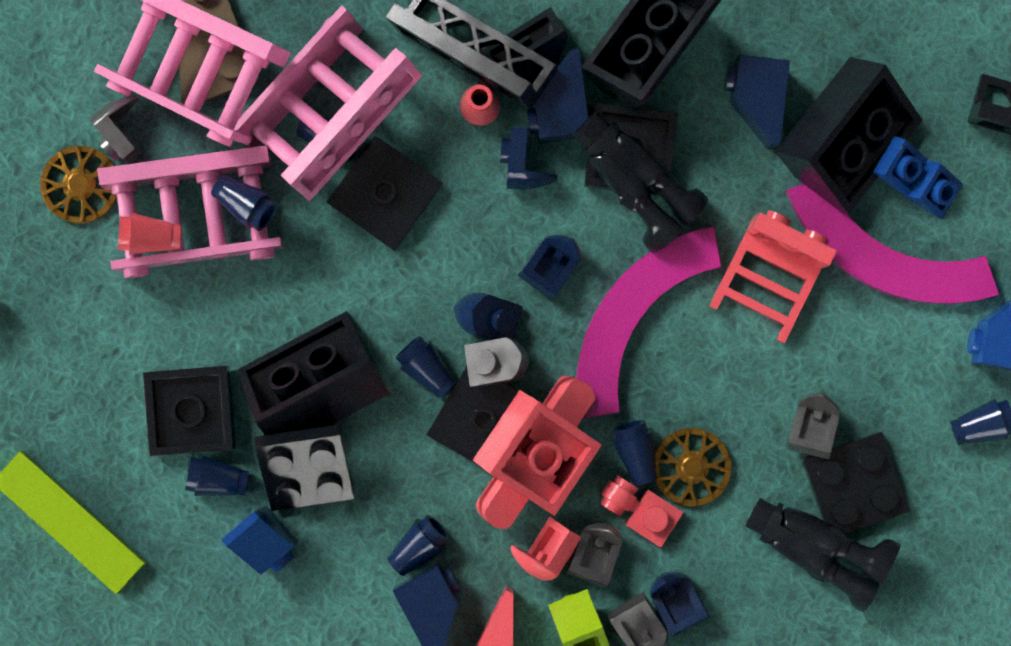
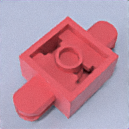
M562 376L558 379L543 403L519 390L472 460L494 476L476 503L479 515L490 525L499 529L511 527L528 500H531L552 515H556L602 446V444L577 428L595 401L593 389L587 383L573 376Z

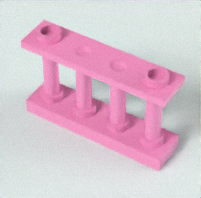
M141 0L143 1L141 10L144 13L118 71L97 64L94 72L108 78L106 87L129 97L131 92L134 91L209 128L207 137L223 145L231 147L233 140L249 145L252 137L235 130V125L261 68L266 69L269 61L284 68L291 52L181 0ZM168 13L177 17L174 23L177 30L150 88L134 80L133 77L159 19L164 20ZM200 29L211 33L208 42L212 44L183 104L166 96L192 36H198ZM236 45L245 50L242 58L246 61L219 121L201 113L200 110L227 51L232 52Z
M342 5L324 22L321 29L256 101L240 115L234 128L252 137L250 144L246 145L248 148L257 147L263 143L285 162L288 167L280 176L309 202L422 77L407 56L395 48L384 59L357 36L364 29ZM345 50L349 51L373 71L358 90L354 89L330 69V66ZM317 81L321 82L345 102L329 122L302 100V97ZM289 112L294 114L317 134L301 153L274 131L275 127Z
M267 145L97 168L99 185L106 191L112 190V195L117 196L120 216L131 217V212L136 213L134 193L138 192L137 186L154 184V189L159 190L163 221L181 225L176 188L180 186L179 180L196 178V183L201 184L210 244V247L185 250L181 227L179 250L170 249L168 253L143 256L142 254L128 255V251H125L126 259L110 261L111 270L118 273L123 272L124 278H137L150 275L149 268L245 254H249L252 261L274 258V250L284 249L283 241L280 237L268 239L267 225L261 231H257L253 227L250 228L252 241L227 244L221 203L211 196L212 188L221 175L238 172V178H243L244 183L261 189L260 176L263 175V168L272 167L270 151Z

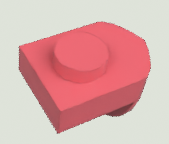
M549 516L528 552L514 545L511 546V551L516 561L528 574L541 581H549L555 579L560 574L566 562L573 556L575 547L582 537Z

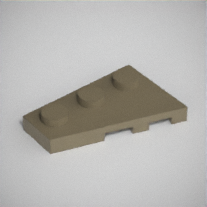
M181 0L240 28L229 0ZM200 29L198 36H192L179 65L181 103L183 104L212 44L208 42L211 33ZM235 45L232 52L227 51L204 104L232 92L246 61L242 58L245 53L244 49ZM259 75L255 83L261 82Z

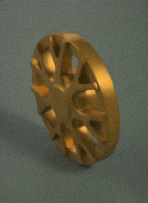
M71 146L62 149L49 159L42 171L40 179L42 198L53 214L67 222L84 224L96 221L106 215L117 200V196L112 195V190L97 189V170L92 173L85 169L93 155L103 161L99 168L114 166L105 154L92 147ZM77 153L79 168L69 170L65 157ZM82 153H88L87 156L83 159ZM60 160L62 162L61 166L57 165ZM54 167L66 173L62 183L49 180L50 173ZM48 183L52 184L53 187L48 189ZM63 188L67 197L54 205L50 194ZM95 193L106 203L97 212L87 201ZM105 193H111L109 199L104 197ZM72 200L82 202L80 217L68 215ZM63 205L65 206L64 213L59 210ZM87 209L92 213L89 216H85Z
M698 428L677 430L668 435L655 452L656 484L661 492L675 503L684 506L705 505L719 497L728 485L731 476L730 455L722 441L706 430ZM689 434L703 436L699 452L689 450ZM685 435V442L682 443L678 437ZM706 438L712 441L708 446L705 444ZM674 439L684 450L677 459L665 450L666 446ZM716 445L723 457L708 463L704 453ZM662 453L667 455L668 458L666 460H660ZM723 460L724 468L718 466V463L722 462ZM659 463H675L676 474L661 477ZM709 468L724 471L720 484L706 478ZM679 478L687 483V487L681 497L669 491ZM662 480H670L669 485L666 487ZM703 481L708 496L696 499L693 492V484ZM711 485L717 487L714 492L710 490ZM688 493H690L692 500L684 498Z

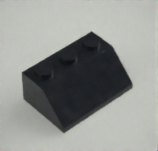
M630 0L581 68L597 87L607 95L629 107L644 105L721 0Z
M850 57L775 152L796 179L841 212L849 214L878 178L873 171L893 137L908 140L923 120L885 64Z
M347 311L237 369L255 422L264 435L330 426L389 394L374 360Z

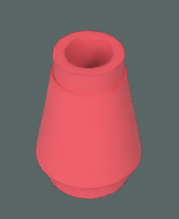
M479 84L468 88L460 99L461 114L466 121L473 125L484 126L492 123L498 117L501 110L499 95L494 89L486 85ZM483 94L484 98H488L484 105L478 106L473 103L474 96Z
M132 212L131 217L120 216L118 250L128 251V255L170 251V249L179 250L181 225Z

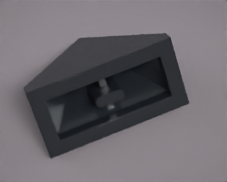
M551 7L506 34L511 39L553 62L556 66L568 38V34ZM499 43L482 49L483 55L496 63L507 60L505 47ZM512 51L513 59L521 57ZM533 63L515 68L516 74L530 83H534L542 71V68Z

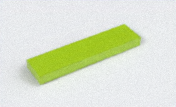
M19 451L1 471L0 490L115 594L120 593L147 562L25 451Z

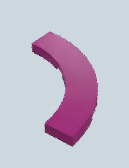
M802 184L786 190L793 211L804 230H812L829 239L827 246L837 250L832 262L853 278L873 289L909 301L935 304L972 302L999 295L986 256L970 260L941 262L904 255L876 241L863 231L848 214L841 212L806 185Z
M714 226L681 235L656 253L650 251L635 262L607 292L592 317L579 354L576 378L587 383L595 394V401L584 418L620 412L618 378L622 357L632 331L648 308L662 294L683 280L721 267Z

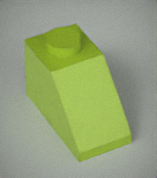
M587 589L576 594L567 595L561 600L548 604L563 646H610Z

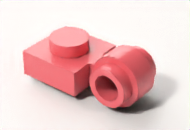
M618 475L613 482L609 480L600 493L604 496L600 504L620 517L625 510L628 512L629 510L632 511L625 525L661 548L683 512L646 489L638 501L634 495L639 488Z

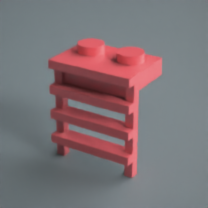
M769 210L767 215L760 212L751 219L709 307L717 310L725 296L783 325L776 340L785 343L821 269L830 266L837 250L827 246L829 239L808 229L803 234L789 227L791 220ZM748 252L804 280L805 282L799 294L741 266L740 263L745 253ZM736 274L793 302L794 304L788 316L729 288L734 275Z

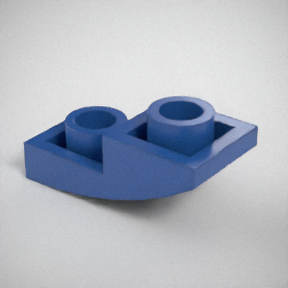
M895 136L873 173L904 197L940 219L944 217L963 185L941 163L928 160L906 139Z

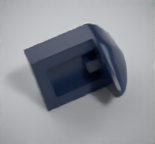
M511 127L510 139L502 138L500 163L508 164L507 189H532L558 180V175L525 171L528 128Z
M558 234L547 236L539 243L517 276L549 300H552L580 261L581 255L578 244L574 238Z
M479 292L463 297L453 307L458 324L468 333L489 340L504 337L513 339L523 306Z
M664 572L654 581L651 586L650 596L671 636L675 637L710 618L695 586L686 574L681 572Z

